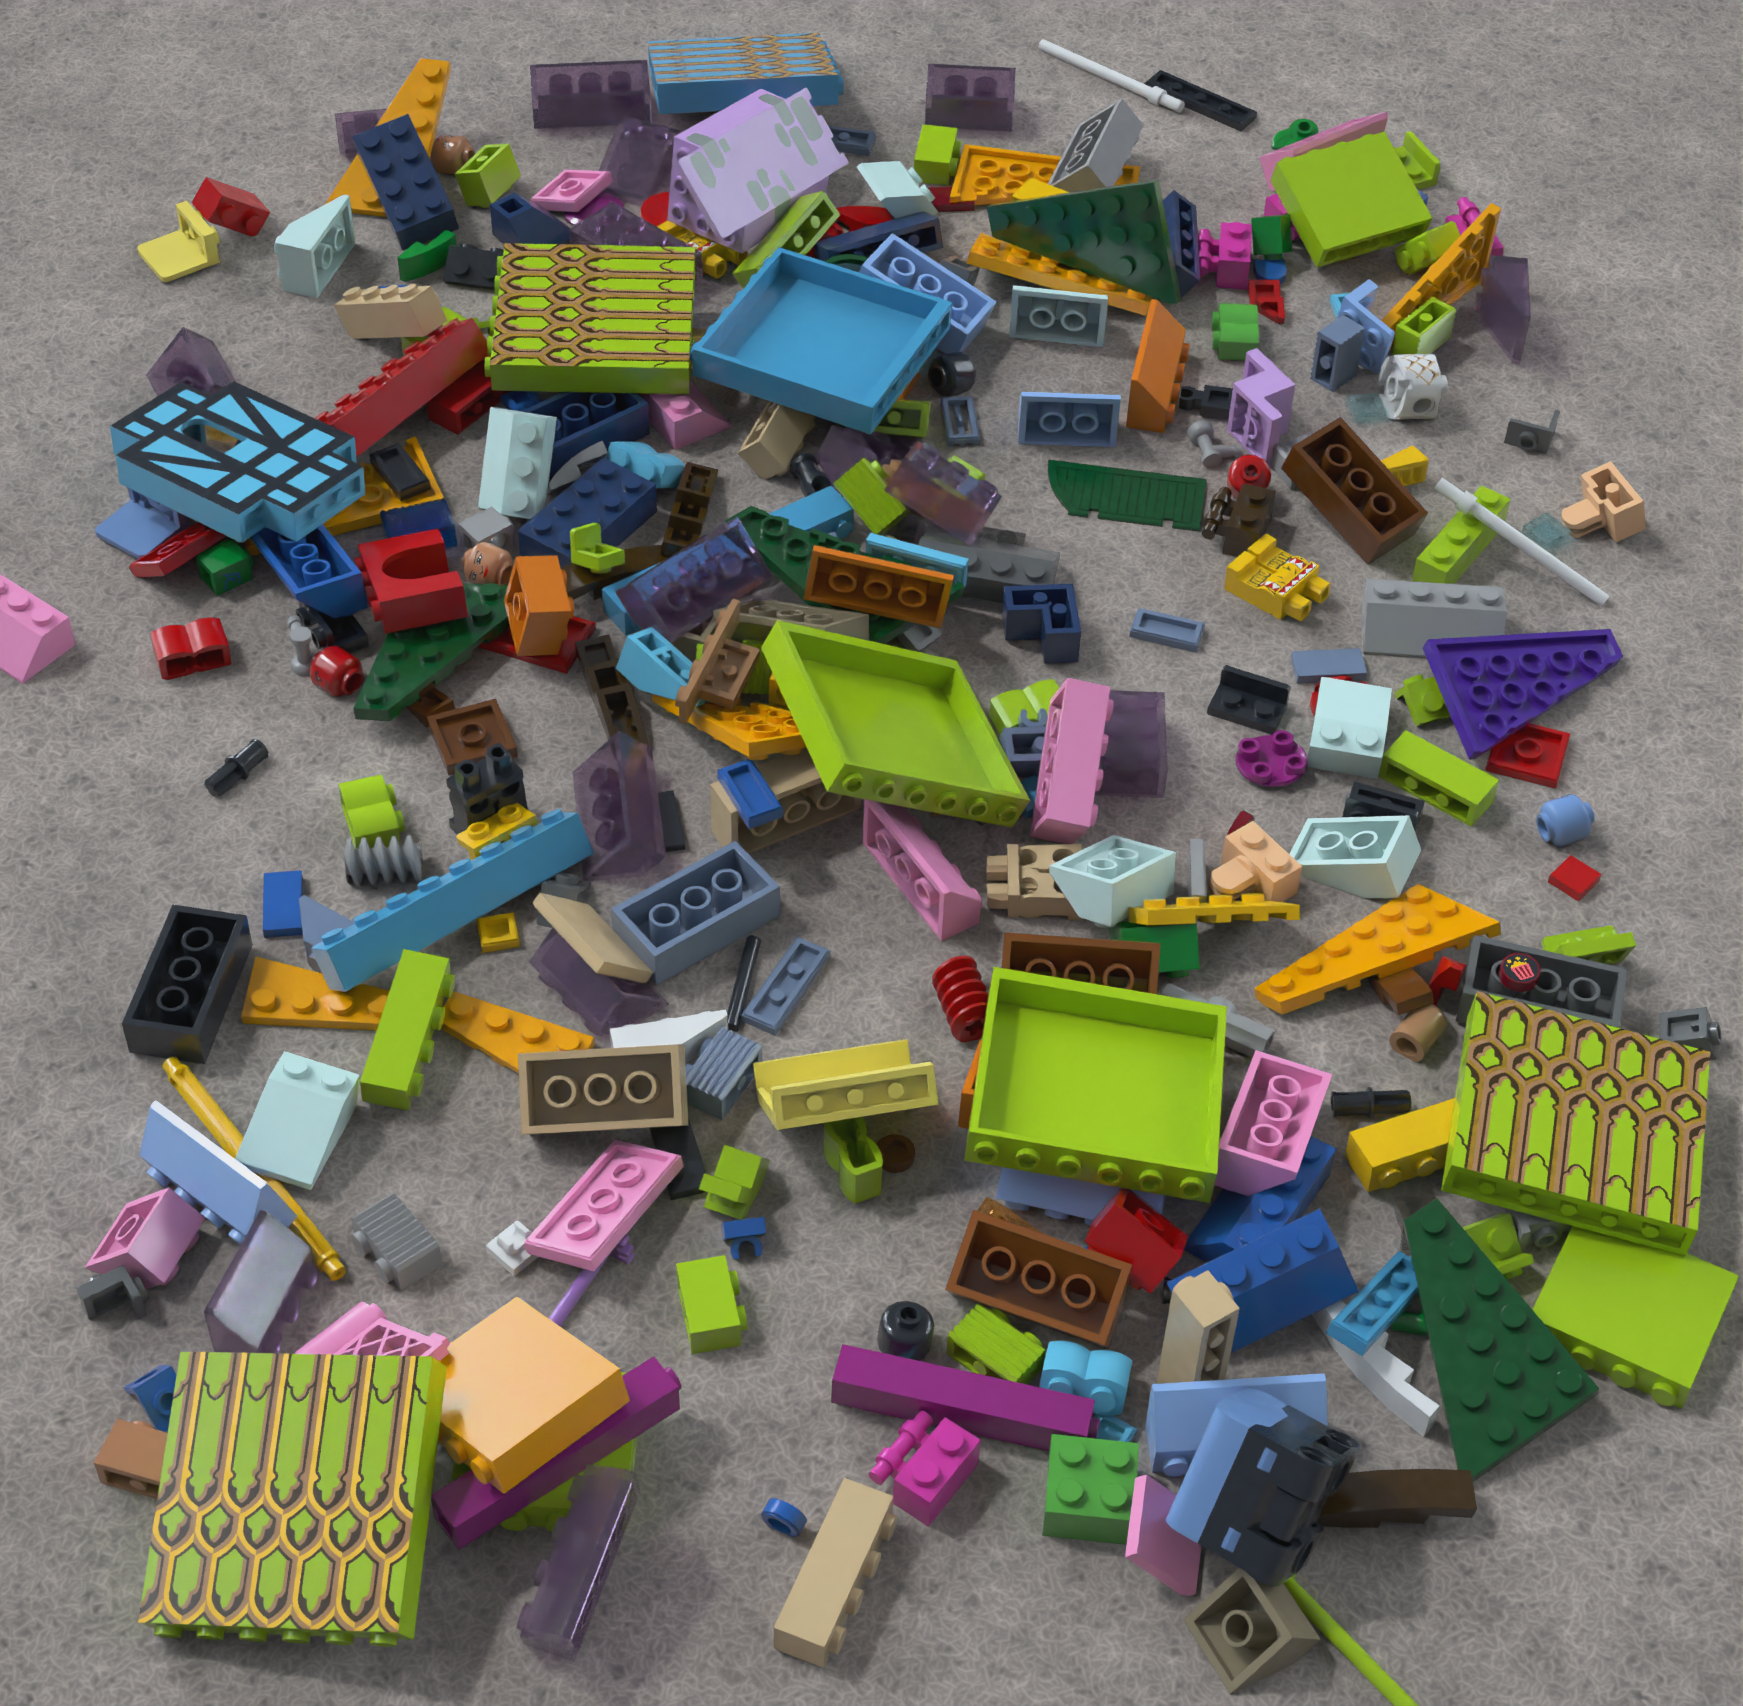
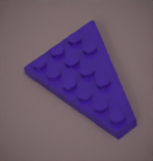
M1611 629L1428 639L1423 646L1425 656L1469 760L1478 758L1615 667L1623 657Z

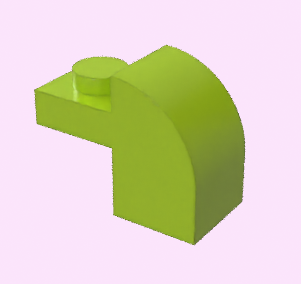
M724 1145L714 1176L705 1173L703 1175L699 1189L708 1192L703 1207L740 1220L746 1218L763 1184L770 1159Z

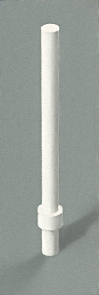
M1043 39L1039 43V50L1143 96L1151 104L1156 106L1163 105L1178 113L1184 108L1185 103L1167 95V91L1157 86L1153 88L1047 40Z
M1443 477L1434 489L1456 504L1454 507L1465 515L1467 512L1598 605L1602 606L1609 598L1607 593L1476 501L1477 497L1467 490L1465 493Z

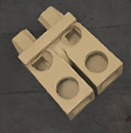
M1007 844V855L987 856V881L1007 880V883H987V908L1008 909V917L1019 918V915L1024 918H1037L1042 915L1068 916V920L1083 921V918L1077 915L1049 873L1050 865L1081 851L1082 844L1028 845L1018 848V844Z

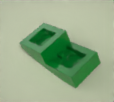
M445 230L427 246L420 242H415L397 257L400 280L404 282L414 280L446 266L449 246H457L456 234Z

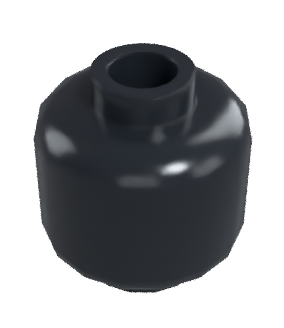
M963 352L937 356L933 359L928 370L930 385L942 396H952L967 392L972 389L975 383V365L969 356Z
M900 1301L889 1305L882 1313L879 1324L877 1342L880 1351L885 1354L912 1360H923L930 1351L935 1327L931 1313L922 1305L911 1301Z

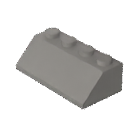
M1122 98L1078 124L1048 182L1049 185L1067 192L1114 186L1116 180L1123 174L1122 168L1130 159V152L1139 141L1138 136L1144 125Z
M1385 579L1365 580L1361 601L1363 654L1426 658L1423 646L1428 639L1505 635L1506 602L1504 587Z

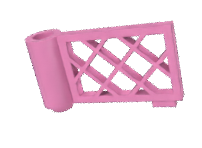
M360 1302L294 1354L432 1356L440 1361L449 1354L447 1347L451 1344L447 1337L437 1333H433L428 1337L390 1322L376 1304L368 1305L365 1302Z

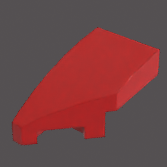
M845 206L836 208L840 214L836 221L846 224L849 227V232L892 220L890 212L882 207Z
M1248 280L1249 304L1257 305L1258 313L1271 321L1284 324V299L1280 293V281Z
M1445 956L1441 958L1428 985L1433 991V1005L1437 1006L1444 988L1453 991L1457 990L1467 964Z

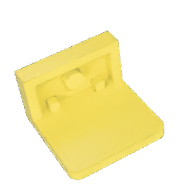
M187 200L176 204L180 230L145 242L137 247L138 254L162 282H169L220 263L217 249L220 239L216 229L213 226H209L198 210L195 211Z

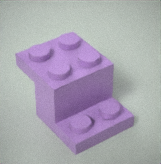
M1255 348L1246 352L1243 378L1233 384L1227 431L1251 455L1263 458L1271 466L1273 447L1276 443L1279 444L1280 435L1288 432L1295 384L1270 359Z

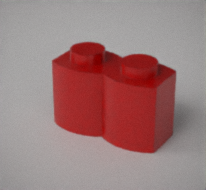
M201 618L185 626L168 625L150 633L153 653L162 679L170 680L191 675L197 671L203 672L232 664L229 644L220 618Z

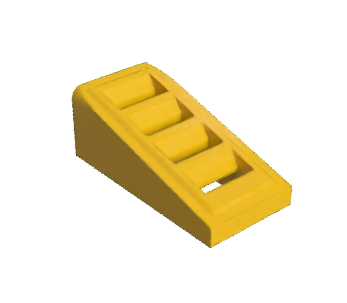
M1413 445L1381 460L1403 486L1425 481L1429 459Z

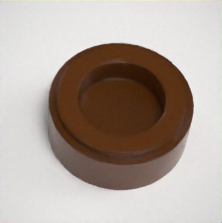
M898 1134L887 1135L876 1144L882 1154L883 1170L890 1173H900L908 1170L913 1165L915 1147L907 1137Z

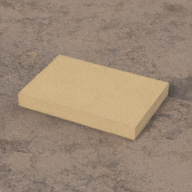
M539 893L534 900V907L596 973L639 983H646L653 974L649 967L589 904L544 893Z

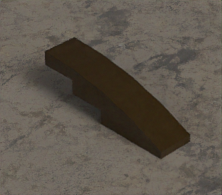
M686 462L662 541L660 554L674 557L698 546L717 479L718 469Z
M662 545L639 546L623 549L625 563L611 567V571L607 573H593L590 571V568L574 563L561 568L567 574V595L574 600L589 593L593 600L603 597V588L672 558V556L660 554Z
M610 635L575 642V650L589 693L614 756L648 749L649 742L631 685L627 683L626 677L616 669L619 658L617 659Z
M1395 1469L1351 1472L1348 1474L1345 1483L1338 1488L1335 1494L1328 1496L1317 1521L1322 1526L1378 1528L1382 1521L1425 1524L1429 1515L1472 1518L1477 1511L1471 1470Z

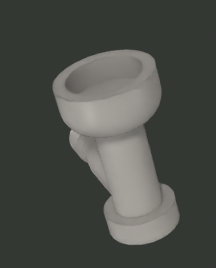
M1200 420L1188 428L1187 434L1190 441L1194 445L1200 446L1203 454L1201 460L1205 467L1218 466L1222 462V458L1241 457L1242 448L1240 445H1232V447L1213 445L1211 440L1214 437V429L1209 421Z
M293 615L287 619L288 627L291 629L290 640L295 645L297 654L291 662L292 671L298 676H310L311 660L315 655L310 651L311 631L307 627L302 626L303 624L299 616Z

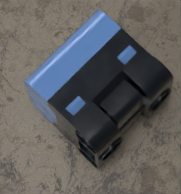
M1245 1388L1217 1404L1167 1515L1166 1522L1178 1533L1245 1570L1254 1579L1270 1586H1280L1307 1565L1323 1531L1322 1524L1317 1521L1328 1496H1333L1338 1488L1345 1483L1361 1446L1349 1435L1324 1425L1270 1394L1255 1388Z

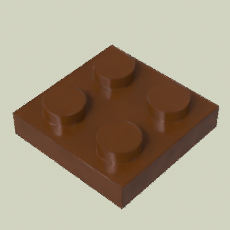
M496 699L427 716L428 728L448 776L455 774V765L464 760H473L477 763L485 759L487 748L496 743H500L510 753L512 759L518 757L517 746Z

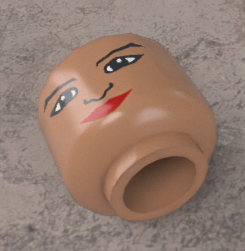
M441 135L433 144L430 161L437 172L455 175L475 155V150L471 146L470 141L464 136Z
M481 542L468 549L462 560L464 576L469 583L509 584L514 563L508 551L493 544Z

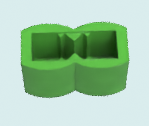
M1219 303L1218 312L1212 311L1211 330H1214L1212 334V350H1218V359L1245 360L1246 352L1255 348L1258 349L1257 305Z

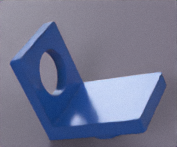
M159 1365L123 1388L127 1393L136 1395L154 1428L168 1433L177 1374L172 1366Z

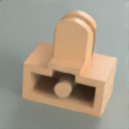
M1611 461L1581 475L1583 500L1564 508L1561 515L1564 531L1574 538H1580L1604 527L1613 540L1619 542L1646 529L1643 499Z
M1254 821L1225 836L1221 859L1222 865L1211 872L1209 884L1211 895H1231L1232 901H1235L1244 893L1264 894V900L1283 902L1297 894L1302 866Z

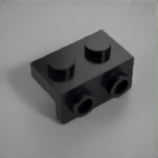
M460 244V247L450 245L443 282L445 284L495 290V276H501L497 274V257L503 256L504 249L490 248L489 251L478 249L471 244Z
M299 601L300 608L296 609V615L301 618L302 626L310 629L313 643L318 650L329 646H338L350 653L369 645L368 635L354 615L333 618Z
M1354 781L1351 792L1347 795L1342 817L1409 816L1416 832L1425 801Z

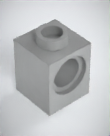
M493 507L459 523L461 547L465 551L481 542L493 544L506 551L514 547L513 534L515 531L512 522L507 516H502Z

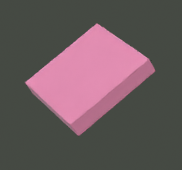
M564 170L534 195L531 201L549 211L579 212L613 182V178L608 171Z
M1147 1474L1137 1477L1134 1483L1125 1557L1180 1595H1194L1197 1590L1201 1545L1178 1533L1166 1522L1176 1494Z

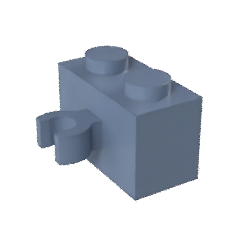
M1044 708L1040 709L1037 714L1038 722H1031L1027 718L1026 709H1022L1018 717L1019 727L1003 728L998 739L1018 777H1030L1033 774L1039 776L1046 731L1045 724L1047 722V712Z

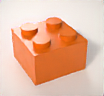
M557 555L519 556L515 559L504 604L517 656L558 655L562 640L567 639V624L569 619H572L574 616V602L572 597L567 595V574L565 570H561Z

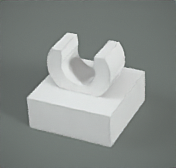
M515 1221L486 1245V1252L513 1276H516L539 1257L527 1253L524 1242L532 1233L519 1221Z

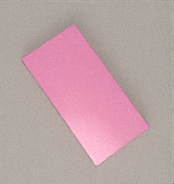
M614 1140L525 1240L524 1245L527 1253L595 1271L684 1167L681 1155Z

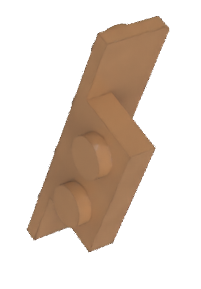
M732 599L727 610L722 609L716 622V631L714 635L709 634L707 636L700 661L695 660L693 662L687 686L682 685L678 690L675 706L679 707V723L686 725L699 699L733 710L759 660L760 649L730 640L739 624V600Z

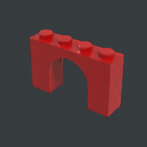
M439 529L357 544L359 557L354 558V564L362 573L368 606L371 607L374 622L381 621L385 634L468 617L464 586L457 571L449 572L445 544Z

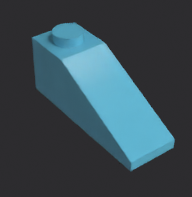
M650 627L627 636L616 669L639 690L676 700L679 688L682 685L687 686L689 682V673L693 663L658 631ZM699 699L696 706H700L708 701Z

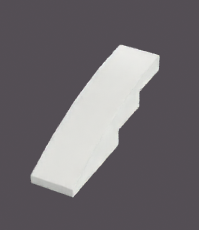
M1339 1301L1312 1314L1331 1346L1354 1375L1390 1411L1424 1437L1434 1426L1439 1405L1410 1385L1414 1369L1385 1350L1389 1334L1384 1332L1371 1348L1361 1356L1326 1334L1331 1321L1347 1304Z

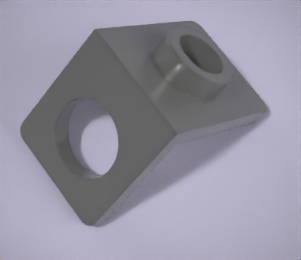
M1555 409L1549 428L1513 418L1510 419L1504 443L1520 447L1526 451L1532 450L1547 454L1556 430L1560 410Z
M558 873L557 876L542 883L541 893L578 902L579 894L589 890L591 882L581 881L577 875ZM538 911L537 924L554 928Z

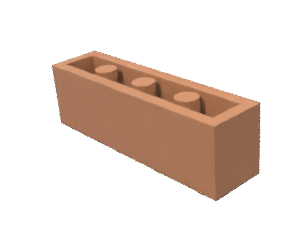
M117 1418L94 1461L100 1483L157 1499L168 1433L156 1430L153 1426L143 1421H134L132 1423Z

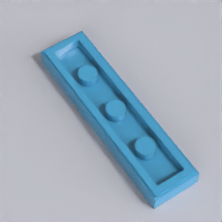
M1398 1251L1331 1321L1326 1334L1363 1356L1419 1295L1411 1258Z

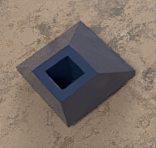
M515 192L490 204L492 234L504 244L568 245L578 240V234L549 211Z

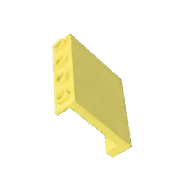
M908 1039L753 1063L758 1103L777 1130L939 1105L934 1064L931 1062L911 1064Z

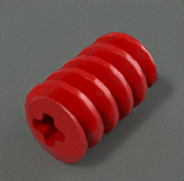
M970 956L950 958L942 963L932 976V984L941 1002V1008L946 1015L953 1037L960 1042L982 1039L988 993L986 992L984 982L981 981V973L977 969L976 961Z

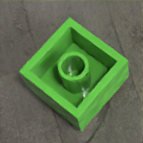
M1052 1434L1048 1459L1042 1536L1127 1545L1135 1478H1137L1139 1443Z

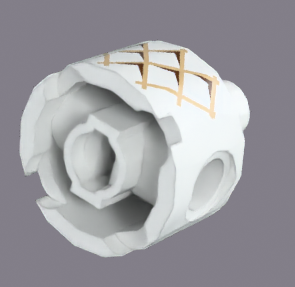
M1402 354L1387 357L1379 375L1378 386H1384V394H1379V402L1389 419L1436 418L1441 394H1445L1448 387L1447 377L1441 375L1436 356L1434 354Z

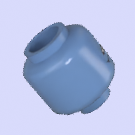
M1573 794L1545 802L1540 809V814L1536 816L1537 828L1543 840L1546 842L1551 841L1552 844L1558 847L1587 838L1590 834L1591 823H1594L1595 820L1590 804L1588 802L1583 803L1578 796Z

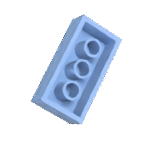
M893 233L863 263L859 273L953 302L950 329L936 347L945 354L963 352L985 327L997 302Z

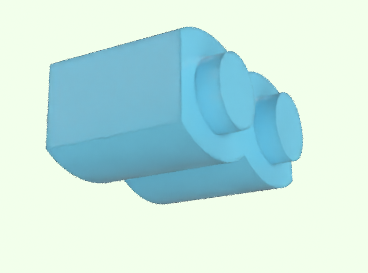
M611 442L606 459L655 483L656 488H677L685 467L684 463L676 456L667 453H657L651 446L642 442Z
M1052 1341L1048 1344L1039 1387L1094 1399L1093 1413L1108 1416L1120 1415L1123 1412L1133 1360L1111 1350L1090 1351L1074 1342Z

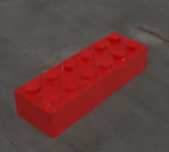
M455 318L444 326H439L426 335L428 339L422 343L416 341L403 350L404 357L399 360L394 358L380 368L383 372L376 378L374 375L370 376L358 384L359 391L354 395L349 393L338 399L334 403L336 409L330 413L325 411L316 416L315 419L354 436L356 457H358L488 355L487 340L473 318L461 322L458 318Z

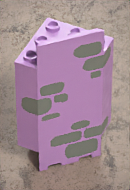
M804 88L787 99L759 89L674 136L667 220L742 254L759 244L800 196L823 190L827 195L829 175L849 164L844 153L839 154L831 140L834 135L822 114L818 116L809 101L812 97L808 89Z

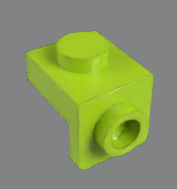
M590 523L570 530L572 563L590 568V571L593 573H607L611 571V567L625 563L623 549L601 543L600 524Z
M1423 674L1412 676L1402 681L1404 686L1394 692L1396 699L1405 698L1416 727L1450 716L1434 676L1424 679Z

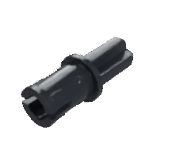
M252 739L236 755L226 757L225 764L205 780L204 785L212 796H221L241 778L246 780L249 772L264 759L268 758V749L258 739Z
M1367 1087L1366 1091H1333L1330 1098L1333 1117L1368 1115V1119L1374 1118V1114L1408 1113L1412 1105L1411 1095L1408 1090L1373 1091L1372 1087Z

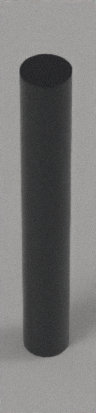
M754 935L746 938L727 1011L728 1030L736 1032L739 1030L741 1015L744 1011L761 944V939Z

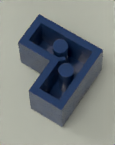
M1073 584L1004 586L1002 622L1005 640L1040 639L1044 664L1078 662L1081 628Z

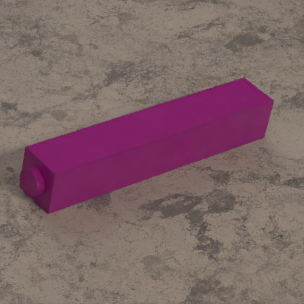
M842 1344L832 1378L831 1403L907 1420H913L920 1411H925L932 1417L933 1423L931 1425L938 1426L946 1417L971 1434L1050 1451L1052 1434L1097 1439L1100 1418L1092 1417L1095 1400L844 1344Z
M654 1356L622 1376L630 1401L505 1494L489 1482L487 1484L481 1483L472 1470L468 1471L431 1495L434 1518L458 1550L680 1410L679 1390L682 1389V1386L675 1372L670 1367L664 1369Z

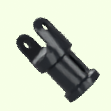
M810 453L801 454L790 464V471L800 481V489L805 497L832 486L827 475L819 470L817 459Z

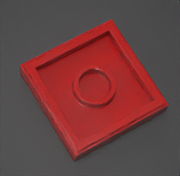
M1529 723L1491 748L1485 771L1556 789L1571 733Z

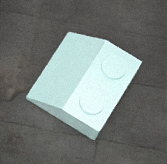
M900 161L861 163L857 166L880 202L895 219L922 211L933 216L938 213L931 203L935 197L925 184L921 187L919 186L923 180L913 167L907 170Z

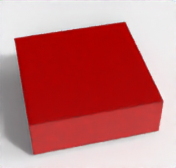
M1570 855L1550 874L1548 883L1579 902L1600 881L1602 874Z

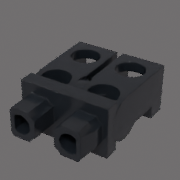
M500 743L487 748L486 758L477 763L473 760H464L456 764L455 774L446 779L447 787L451 790L449 792V799L454 817L449 819V825L457 835L467 830L471 824L481 822L495 815L501 808L507 805L518 803L528 810L523 783V770L512 760L510 753Z

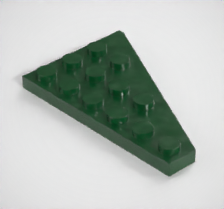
M1159 179L1001 202L986 207L992 237L1166 303L1177 304L1181 301Z
M753 506L744 509L725 521L724 530L801 599L804 598L814 545L912 566L907 562L885 554L882 558L862 552L860 551V545L844 542L838 537L814 528L808 532L789 525V519L770 515L767 511ZM957 581L955 585L952 584L947 605L963 595L965 586ZM803 599L809 606L869 614V641L881 644L887 643L917 624Z
M462 582L468 617L388 633L353 707L355 719L393 720L406 706L412 705L419 699L418 693L430 683L434 685L440 683L454 672L458 665L468 661L472 657L471 651L482 642L489 644L505 632L510 625L504 604L508 585Z
M1436 1198L1404 1220V1231L1411 1254V1263L1416 1277L1426 1331L1428 1332L1430 1350L1435 1364L1440 1396L1449 1428V1437L1454 1451L1457 1470H1471L1474 1482L1599 1394V1387L1438 1198Z

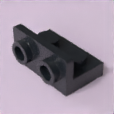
M1225 665L1221 671L1220 684L1208 706L1207 714L1273 735L1287 709L1291 686Z

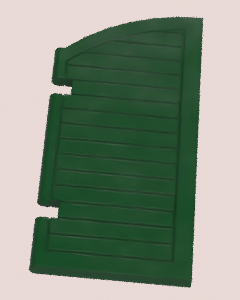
M1048 459L1047 471L1051 489L1070 516L1088 518L1089 511L1099 512L1097 518L1102 520L1158 527L1163 526V520L1173 521L1172 528L1200 531L1206 479Z

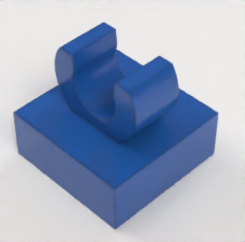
M764 1217L728 1221L721 1224L723 1241L733 1240L730 1246V1254L734 1260L739 1259L738 1248L742 1242L751 1243L754 1248L755 1257L761 1256L762 1244L756 1236L766 1234Z

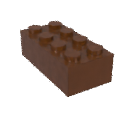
M1341 417L1295 444L1281 467L1286 475L1366 564L1372 563L1415 535L1428 515V512Z

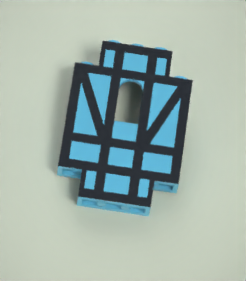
M235 381L212 395L180 382L110 425L119 484L241 543L264 527L297 542L365 495L364 469L362 465L357 464L354 436ZM205 425L220 430L243 442L226 453H222L206 445Z

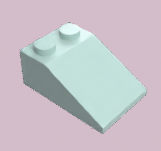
M342 195L290 223L281 236L276 238L274 251L278 256V276L282 281L283 291L318 298L356 244L350 196Z
M1321 677L1307 767L1378 779L1387 732L1392 688Z
M1409 816L1308 818L1290 855L1302 866V877L1362 898L1389 899L1399 898L1421 852V847Z
M284 1051L267 1080L235 1160L252 1172L311 1190L357 1106L360 1075Z

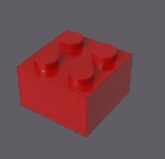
M1119 1188L1092 1221L1084 1241L1089 1245L1088 1250L1132 1264L1129 1285L1136 1290L1143 1288L1151 1294L1182 1257L1188 1235L1131 1189Z

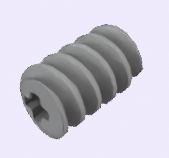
M407 835L404 846H400L396 836H392L389 847H385L381 837H377L374 848H370L366 838H362L359 848L355 849L351 839H346L344 862L347 883L351 875L356 885H362L366 874L371 885L377 884L380 873H382L386 884L392 883L395 873H397L401 883H406L410 872L413 873L416 882L422 881L423 853L421 840L419 845H415L411 835Z

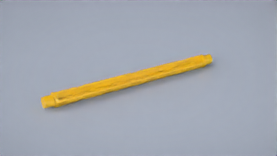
M170 1057L165 1060L162 1068L168 1075V1081L175 1087L226 1153L235 1159L244 1136L187 1065L182 1064L177 1057ZM253 1172L264 1180L295 1212L297 1218L287 1229L315 1263L319 1271L325 1272L332 1281L343 1277L347 1269L341 1263L340 1255L333 1249L280 1181Z

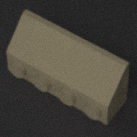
M757 598L740 603L739 624L731 637L733 641L742 643L743 640L764 642L776 621L780 620L869 641V614ZM728 607L714 610V619L717 621L720 611L722 609L727 610Z

